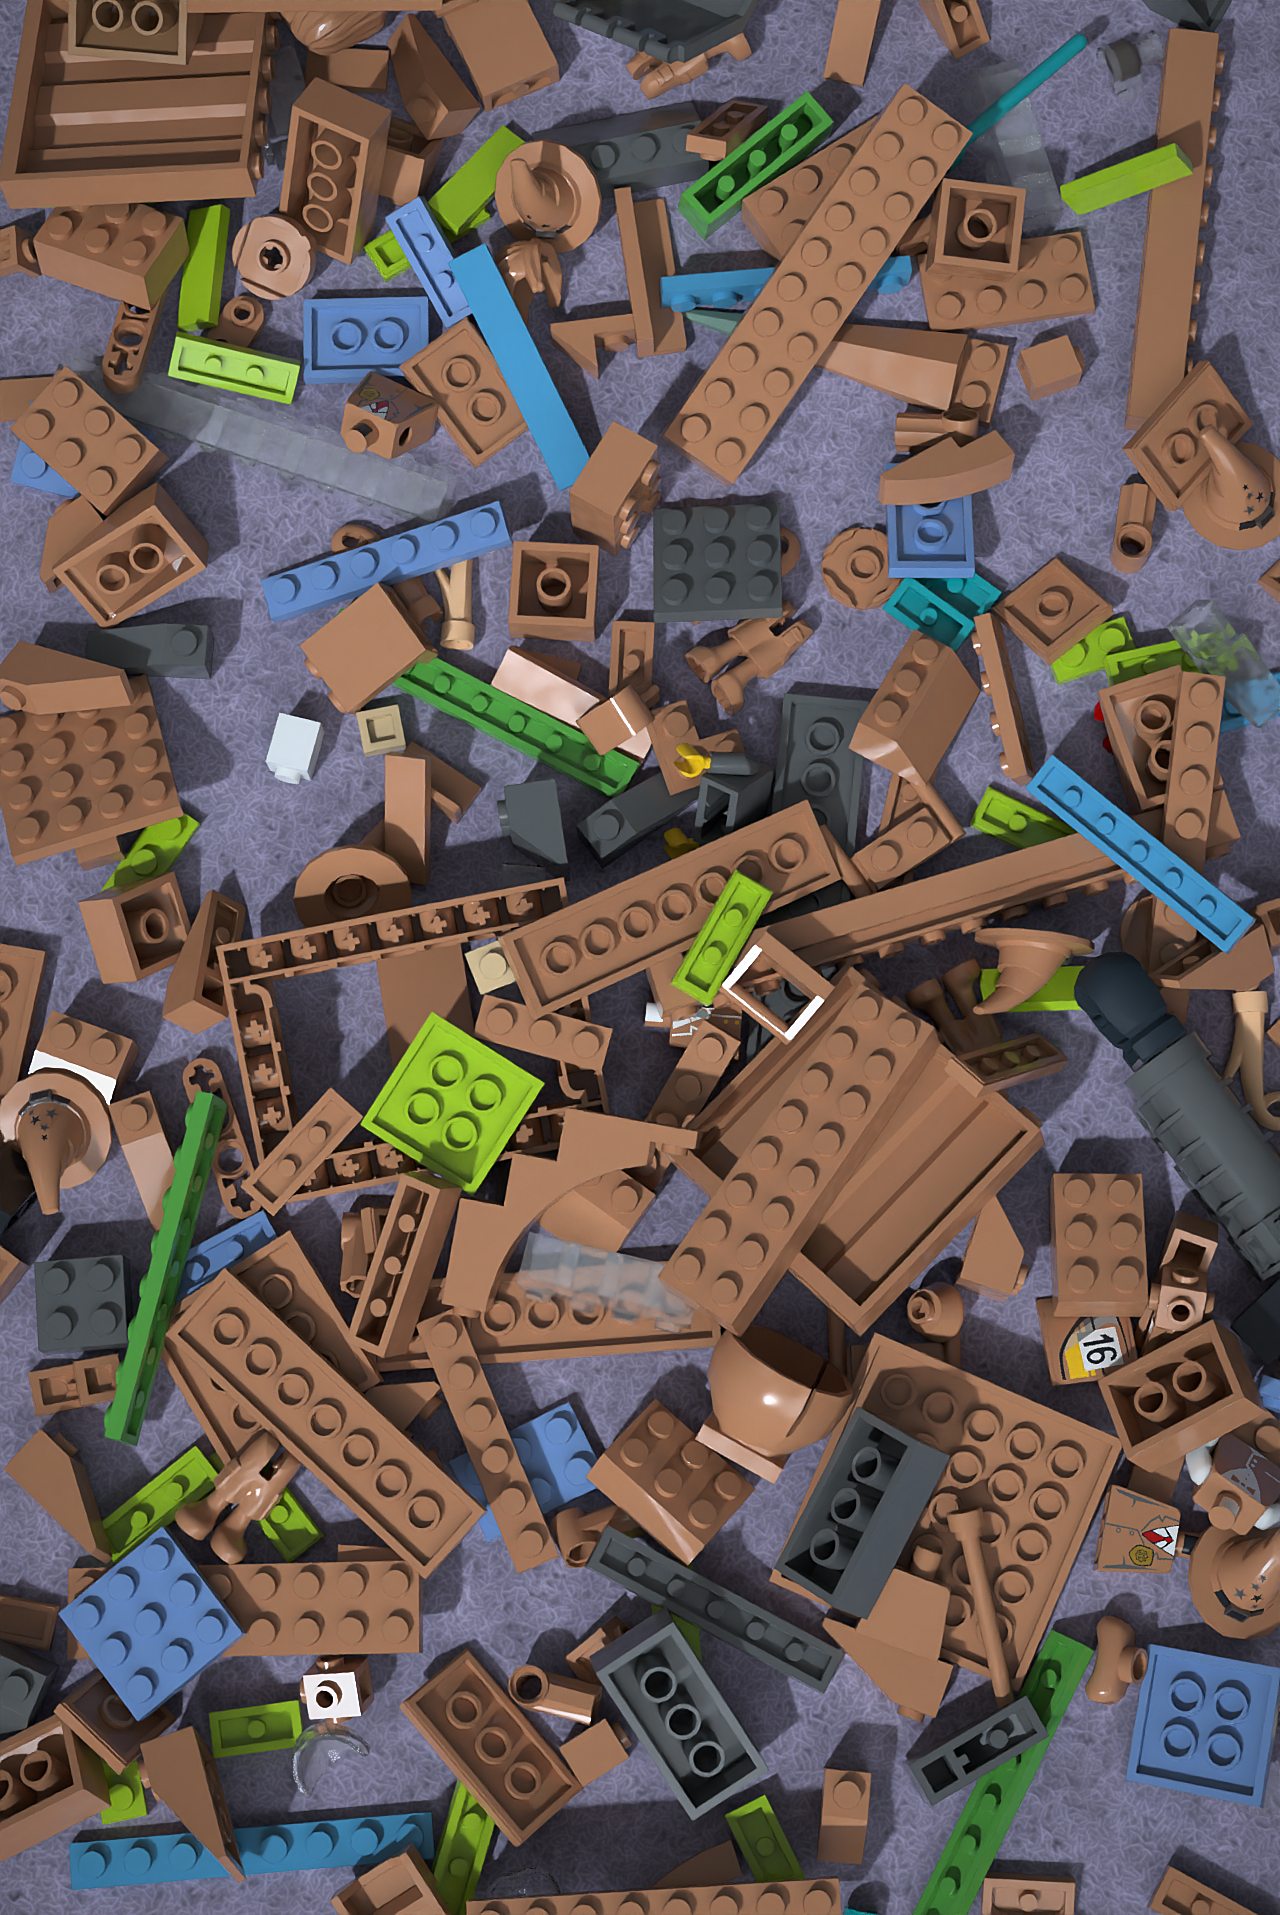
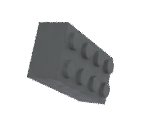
M857 1406L774 1569L832 1607L867 1620L950 1455L895 1423Z
M666 1606L589 1656L595 1673L692 1821L769 1771L760 1751Z

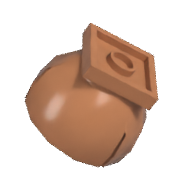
M750 1323L742 1337L739 1338L726 1329L715 1345L707 1369L713 1410L704 1422L695 1440L775 1484L792 1452L828 1437L844 1417L853 1396L850 1381L833 1364L828 1363L827 1365L828 1360L802 1343L775 1330Z

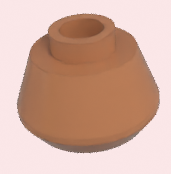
M933 1282L916 1291L909 1299L907 1305L909 1324L931 1342L941 1343L950 1340L958 1333L964 1319V1305L959 1292L952 1285L945 1282Z

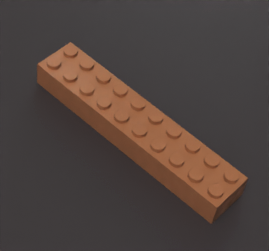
M906 83L900 86L885 105L658 439L725 486L733 485L973 133Z

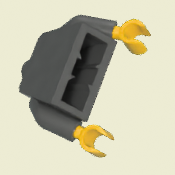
M683 743L676 747L677 752L686 758L682 762H673L683 775L692 778L700 774L703 769H706L707 772L701 776L693 838L688 839L680 828H672L664 833V839L668 843L664 845V849L671 859L765 818L771 784L775 781L776 776L775 770L770 764L764 761L759 762L756 757L747 753L709 751L707 756L700 755L689 743Z

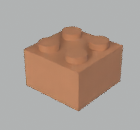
M943 178L935 188L933 195L925 272L1008 282L1017 274L1026 189Z
M514 541L508 616L510 638L595 642L600 570L599 545Z

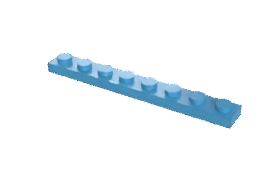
M432 1811L234 1828L245 1875L378 1864L412 1842L423 1860L435 1858ZM191 1832L69 1843L71 1890L231 1876Z

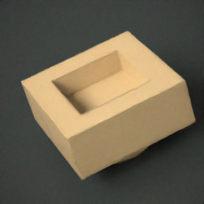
M398 704L356 712L365 757L405 750L407 748Z
M499 941L465 953L480 995L516 981Z

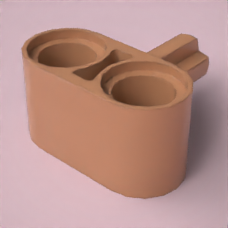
M643 681L635 688L628 684L591 708L575 722L598 754L602 756L633 737L655 720L649 709L659 702L660 696L658 692L660 689L656 684L652 685L649 681Z

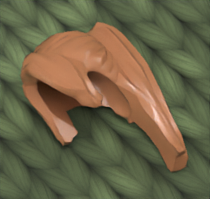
M532 238L530 241L520 240L504 246L497 253L495 262L527 328L529 321L528 307L536 292L545 291L548 297L549 308L555 309L561 306L562 270L555 249L550 243L537 238Z

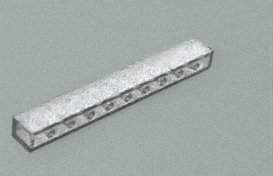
M66 344L53 376L54 379L66 365L132 425L152 431L155 437L418 526H424L451 517L462 491L460 477L456 476V472L449 467L441 464H433L432 467L417 463L416 458L408 453H404L395 459H385L368 450L362 453H354L348 449L343 437L338 436V433L328 426L315 424L313 428L299 423V420L289 413L276 411L275 414L260 410L256 403L248 399L237 398L236 401L221 397L217 390L209 386L199 384L195 388L183 384L181 379L170 377L167 372L160 371L156 375L144 371L141 383L134 391L126 394L111 392L105 387L103 382L102 361L104 354L87 345H81L79 349ZM122 360L121 371L117 375H122L124 370H128L127 361Z

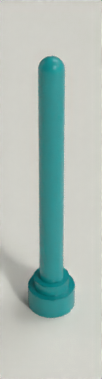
M1081 33L1072 36L969 123L966 128L973 134L946 174L952 172L962 163V157L966 153L965 149L1082 51L1087 45L1086 36Z

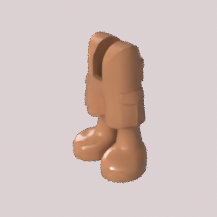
M742 32L685 63L677 60L669 64L647 55L645 51H637L625 66L634 80H639L647 75L642 80L640 89L646 98L650 100L678 85L688 84L693 79L709 70L707 60L718 54L726 52L735 60L744 61L752 55V52Z
M788 600L782 601V618L744 619L727 631L728 641L711 648L704 646L693 647L685 654L687 665L702 683H707L716 677L721 669L736 656L746 658L745 661L733 669L722 673L711 683L714 698L728 715L733 716L743 709L745 702L743 691L754 676L762 679L771 677L781 667L785 666L790 659V655L799 649L814 633L804 619L799 620L777 637L772 633L783 626L796 613V609Z
M975 958L956 966L940 978L945 989L952 996L963 1015L962 1020H955L944 998L943 988L937 978L917 986L904 995L909 1006L914 1009H922L932 1017L940 1028L937 1031L945 1040L942 1045L953 1054L958 1050L965 1054L1003 1042L1002 1028L995 1014L978 1015L973 1012V1008L978 1005L974 995L973 984L981 973V967Z
M268 1432L255 1440L240 1456H236L227 1463L213 1479L216 1488L214 1492L201 1501L183 1504L174 1515L177 1524L184 1532L194 1539L203 1540L213 1529L216 1519L229 1503H239L233 1512L221 1521L209 1535L210 1545L214 1552L230 1565L241 1564L245 1560L248 1548L244 1535L248 1524L252 1519L261 1521L269 1516L275 1506L280 1503L284 1494L283 1490L301 1465L297 1458L288 1450H285L266 1473L261 1472L280 1444Z

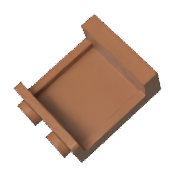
M480 0L443 16L445 31L448 37H452L477 88L478 99L485 113L560 81L558 62L527 0Z
M379 582L299 645L307 656L304 663L309 671L317 679L321 680L323 678L331 689L328 697L333 705L341 713L347 712L356 715V712L366 711L365 704L415 664L420 662L427 665L439 655L392 587Z

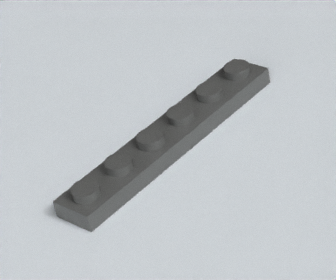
M608 1525L604 1526L584 1566L660 1608L666 1606L668 1611L676 1617L820 1694H825L844 1652Z

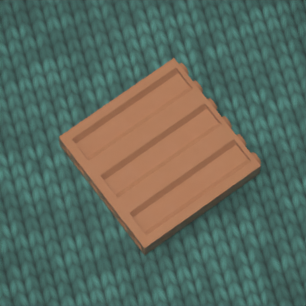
M27 0L0 165V187L9 209L256 197L258 179H263L265 174L264 158L261 150L262 146L268 145V127L265 116L272 112L269 82H275L276 78L273 51L279 49V32L276 21L277 19H282L280 12L204 13V22L189 65L69 55V0Z
M846 963L829 981L835 987L790 1043L785 1045L775 1036L686 1127L703 1131L700 1149H688L687 1156L666 1153L671 1163L710 1199L716 1193L860 983L913 1014L912 1010L899 997L894 995L889 999L878 990L881 984L869 971L862 968L858 972L850 964ZM811 1000L788 1023L790 1026L794 1023V1021L798 1018L802 1011L807 1007ZM937 1030L936 1033L941 1045L787 1269L859 1336L876 1321L1045 1144L1041 1129H1039L1042 1126L1041 1121L1026 1107L1017 1110L1007 1101L1010 1096L1005 1089L975 1098L943 1070L951 1057L964 1053L959 1050L955 1054L951 1053L942 1045L945 1040Z

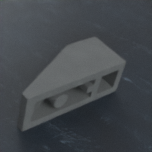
M172 623L88 631L85 659L124 669L126 675L131 676L146 674L151 677L211 679L214 637L208 625Z
M661 771L611 799L576 824L577 836L601 868L604 869L697 802L700 786L670 796Z
M1024 1695L940 1739L903 1761L902 1764L924 1803L933 1806L1049 1737V1734L1028 1697Z

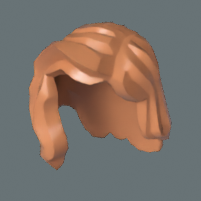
M388 11L280 13L282 21L292 31L296 39L306 45L307 51L327 56L376 35L383 28Z

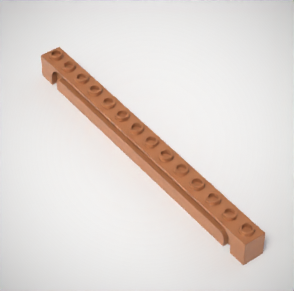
M1224 789L1212 793L1205 853L1206 861L1215 860L1230 854V847L1241 838ZM1164 807L1132 816L1136 822L1160 840ZM1075 833L752 930L722 984L766 931L818 974L823 976L822 970L838 966L840 970L846 963L856 968L864 964L863 958L878 953L881 959L894 957L905 952L904 946L920 941L921 946L926 947L947 939L945 933L961 929L963 934H970L977 930H982L988 926L986 921L1002 916L1004 922L1013 921L1028 915L1027 908L1043 904L1044 910L1053 909L1068 903V896L1083 892L1086 898L1096 896L1110 890L1108 884L1124 880L1125 885L1139 882L1080 833ZM687 952L679 953L645 969L661 1019L672 1016L673 1022L682 1021L697 1015V1007L704 1005L669 984ZM757 956L736 982L748 992L755 991L756 996L759 997L780 990V983L787 980ZM719 990L711 1002L715 1009L735 1004Z

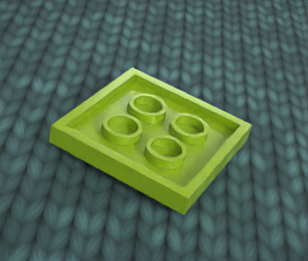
M431 1012L360 1125L449 1182L463 1187L462 1190L473 1196L545 1083L436 1013Z

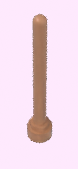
M970 1506L946 1513L950 1532L955 1533L956 1540H961L997 1708L999 1709L1013 1702L1014 1696L979 1539L983 1535L982 1527L986 1525L982 1506Z

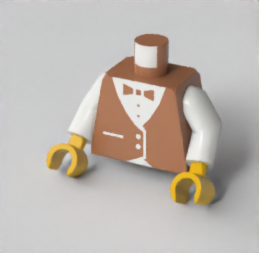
M1230 1432L1186 1454V1463L1190 1477L1195 1482L1192 1499L1196 1504L1209 1512V1520L1214 1527L1222 1530L1231 1528L1239 1535L1244 1536L1254 1526L1261 1530L1280 1527V1468Z

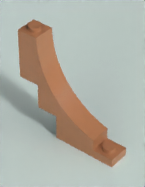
M566 1108L557 1158L524 1152L513 1153L504 1203L470 1196L460 1198L442 1304L454 1306L453 1314L472 1318H479L480 1311L486 1312L493 1309L498 1286L512 1254L531 1226L547 1209L566 1194L591 1180L618 1170L652 1164L656 1143H662L661 1152L687 1156L688 1149H700L703 1131L580 1108Z

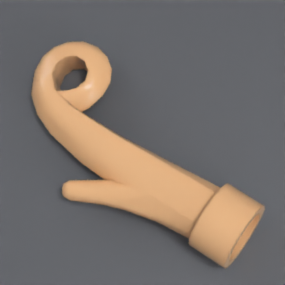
M473 558L453 564L451 566L450 579L443 568L434 571L440 586L444 605V622L441 627L440 645L446 649L470 650L474 647L475 626L472 624Z
M1245 991L1233 993L1232 1004L1233 1014L1235 1015V1034L1230 1057L1222 1077L1230 1076L1233 1078L1240 1066L1241 1082L1246 1103H1250L1254 1108L1251 1111L1252 1116L1260 1125L1270 1130L1280 1131V1118L1272 1116L1267 1110L1272 1103L1280 1102V1091L1268 1093L1264 1096L1265 1013H1268L1267 992Z

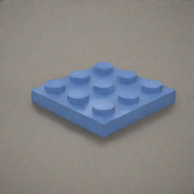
M165 1526L159 1528L58 1613L137 1721H144L247 1634L169 1528Z
M1148 1644V1669L1141 1683L1126 1780L1264 1808L1280 1706V1668Z

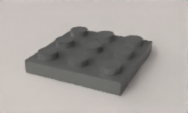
M780 503L653 509V600L655 623L782 618Z

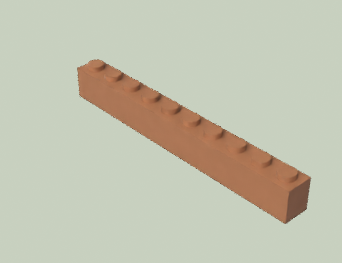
M1170 28L1165 42L1154 150L1171 143H1176L1192 161L1193 174L1149 190L1124 429L1138 431L1189 374L1193 367V358H1186L1187 344H1194L1197 328V319H1190L1191 305H1198L1201 289V280H1195L1194 274L1195 266H1202L1205 250V241H1198L1199 227H1206L1209 203L1202 202L1203 189L1210 188L1213 164H1206L1207 151L1214 150L1217 126L1210 125L1211 113H1217L1221 94V88L1214 87L1215 75H1221L1225 55V50L1218 49L1219 33Z

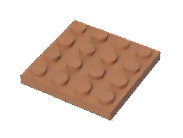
M146 674L128 679L136 699L131 706L42 715L20 711L0 717V805L12 858L16 866L184 816L153 693Z
M287 1231L230 1268L232 1272L363 1394L384 1382L366 1350L345 1341L350 1323L294 1231ZM212 1281L174 1305L168 1331ZM166 1336L161 1359L224 1466H226L230 1460L240 1456L255 1440L268 1431ZM280 1443L277 1450L281 1449L284 1446Z

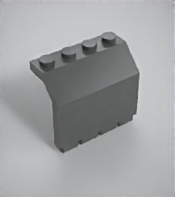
M558 0L554 6L553 14L562 20L577 26L582 25L584 29L609 39L613 38L618 43L640 52L645 51L647 55L672 64L677 60L685 63L742 33L760 0Z

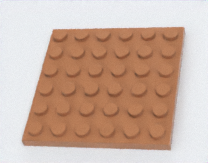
M874 1332L851 1386L853 1396L846 1414L830 1435L778 1559L856 1407H861L895 1423L950 1455L896 1564L909 1568L917 1545L943 1554L934 1578L949 1584L951 1592L939 1657L991 1679L961 1540H956L955 1533L950 1532L948 1524H942L934 1517L938 1501L941 1498L947 1497L957 1503L955 1510L970 1506H982L986 1525L982 1527L983 1535L979 1539L1012 1689L1019 1692L1121 1451L1122 1444L1120 1439ZM931 1521L941 1529H948V1532L944 1533L930 1528ZM773 1569L769 1578L770 1582L858 1620V1616L832 1607L787 1576Z

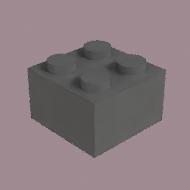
M124 1255L34 1262L38 1351L46 1355L128 1348L130 1342L128 1340V1327L133 1318L130 1259Z

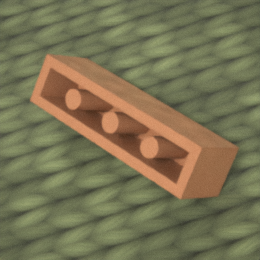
M426 1171L401 1173L345 1340L346 1342L382 1358L407 1354L463 1187Z

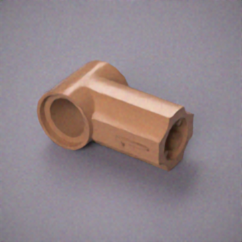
M954 408L948 409L942 414L898 412L896 417V451L922 452L950 436L962 448L979 438V413L975 410Z
M1133 483L1122 485L1120 488L1110 561L1118 571L1126 574L1138 572L1145 566L1152 547V528L1157 496L1149 485ZM1124 544L1135 545L1141 553L1136 555L1128 554L1123 551L1121 546Z
M344 1212L341 1226L343 1260L340 1286L341 1291L349 1293L353 1298H360L375 1253H365L361 1213Z
M615 1503L588 1513L581 1508L566 1509L552 1519L549 1528L566 1566L574 1569L585 1566L604 1526L608 1525L632 1539L646 1534L645 1530Z
M534 1665L518 1667L511 1674L508 1682L510 1696L517 1704L530 1712H542L589 1726L593 1725L598 1715L603 1690L601 1686L546 1672ZM531 1678H540L542 1682L540 1694L530 1700L524 1699L522 1695L524 1683Z

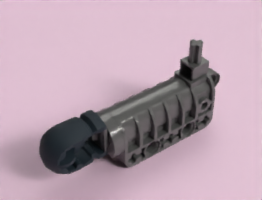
M1107 952L1091 959L1079 972L1074 985V997L1078 1006L1087 1013L1107 1040L1114 1047L1123 1049V1059L1131 1070L1135 1072L1124 1082L1137 1100L1132 1106L1134 1115L1161 1152L1167 1151L1176 1163V1166L1173 1168L1213 1222L1216 1224L1219 1222L1228 1233L1227 1241L1253 1276L1260 1282L1266 1280L1280 1270V1153L1270 1141L1274 1134L1271 1130L1267 1133L1262 1131L1250 1115V1112L1254 1109L1250 1103L1246 1106L1241 1103L1229 1087L1234 1081L1230 1076L1223 1078L1209 1060L1213 1053L1199 1034L1194 1031L1182 1038L1186 1030L1175 1015L1167 1014V1004L1154 982L1134 956L1127 952Z

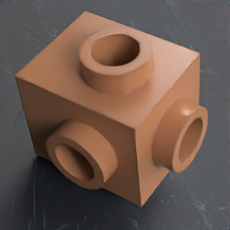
M1163 1266L1160 1284L1152 1283L1149 1295L1148 1309L1156 1311L1154 1327L1163 1328L1165 1332L1172 1335L1182 1336L1201 1326L1202 1319L1211 1320L1215 1294L1207 1292L1208 1273L1197 1272L1185 1267Z
M342 1654L323 1655L316 1659V1662L303 1674L300 1682V1696L302 1702L307 1704L309 1719L325 1718L327 1723H342L350 1720L353 1716H361L374 1701L368 1657L343 1658Z

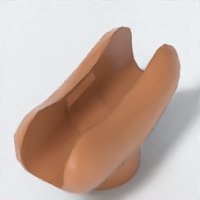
M1108 1615L1098 1621L1096 1626L1098 1636L1097 1658L1094 1670L1085 1685V1692L1091 1701L1110 1705L1116 1704L1125 1696L1129 1683L1138 1685L1144 1680L1148 1669V1655L1145 1649L1136 1647V1633L1131 1623L1125 1619Z

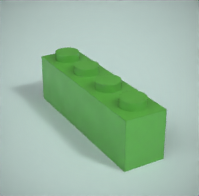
M806 91L681 194L678 211L703 240H706L741 211L742 199L795 167L823 144L830 136L834 121L811 94Z

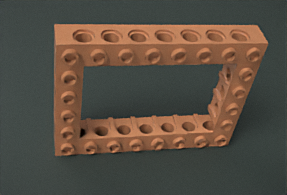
M564 877L216 946L259 1165L300 1121L272 981L502 936L569 906ZM588 996L553 1011L556 1014L593 1023ZM555 1059L563 1101L529 1108L496 1161L511 1159L513 1153L516 1152L536 1154L559 1149L566 1108L574 1107L611 1114L603 1072ZM377 1138L337 1146L286 1203L399 1181L401 1173L426 1171L430 1174L436 1173L385 1140Z

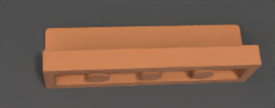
M631 187L614 189L615 208L631 314H633L638 358L685 352L687 350V341L682 312H675L671 307L661 308L659 289L661 277L676 276L665 201L659 198L633 202Z

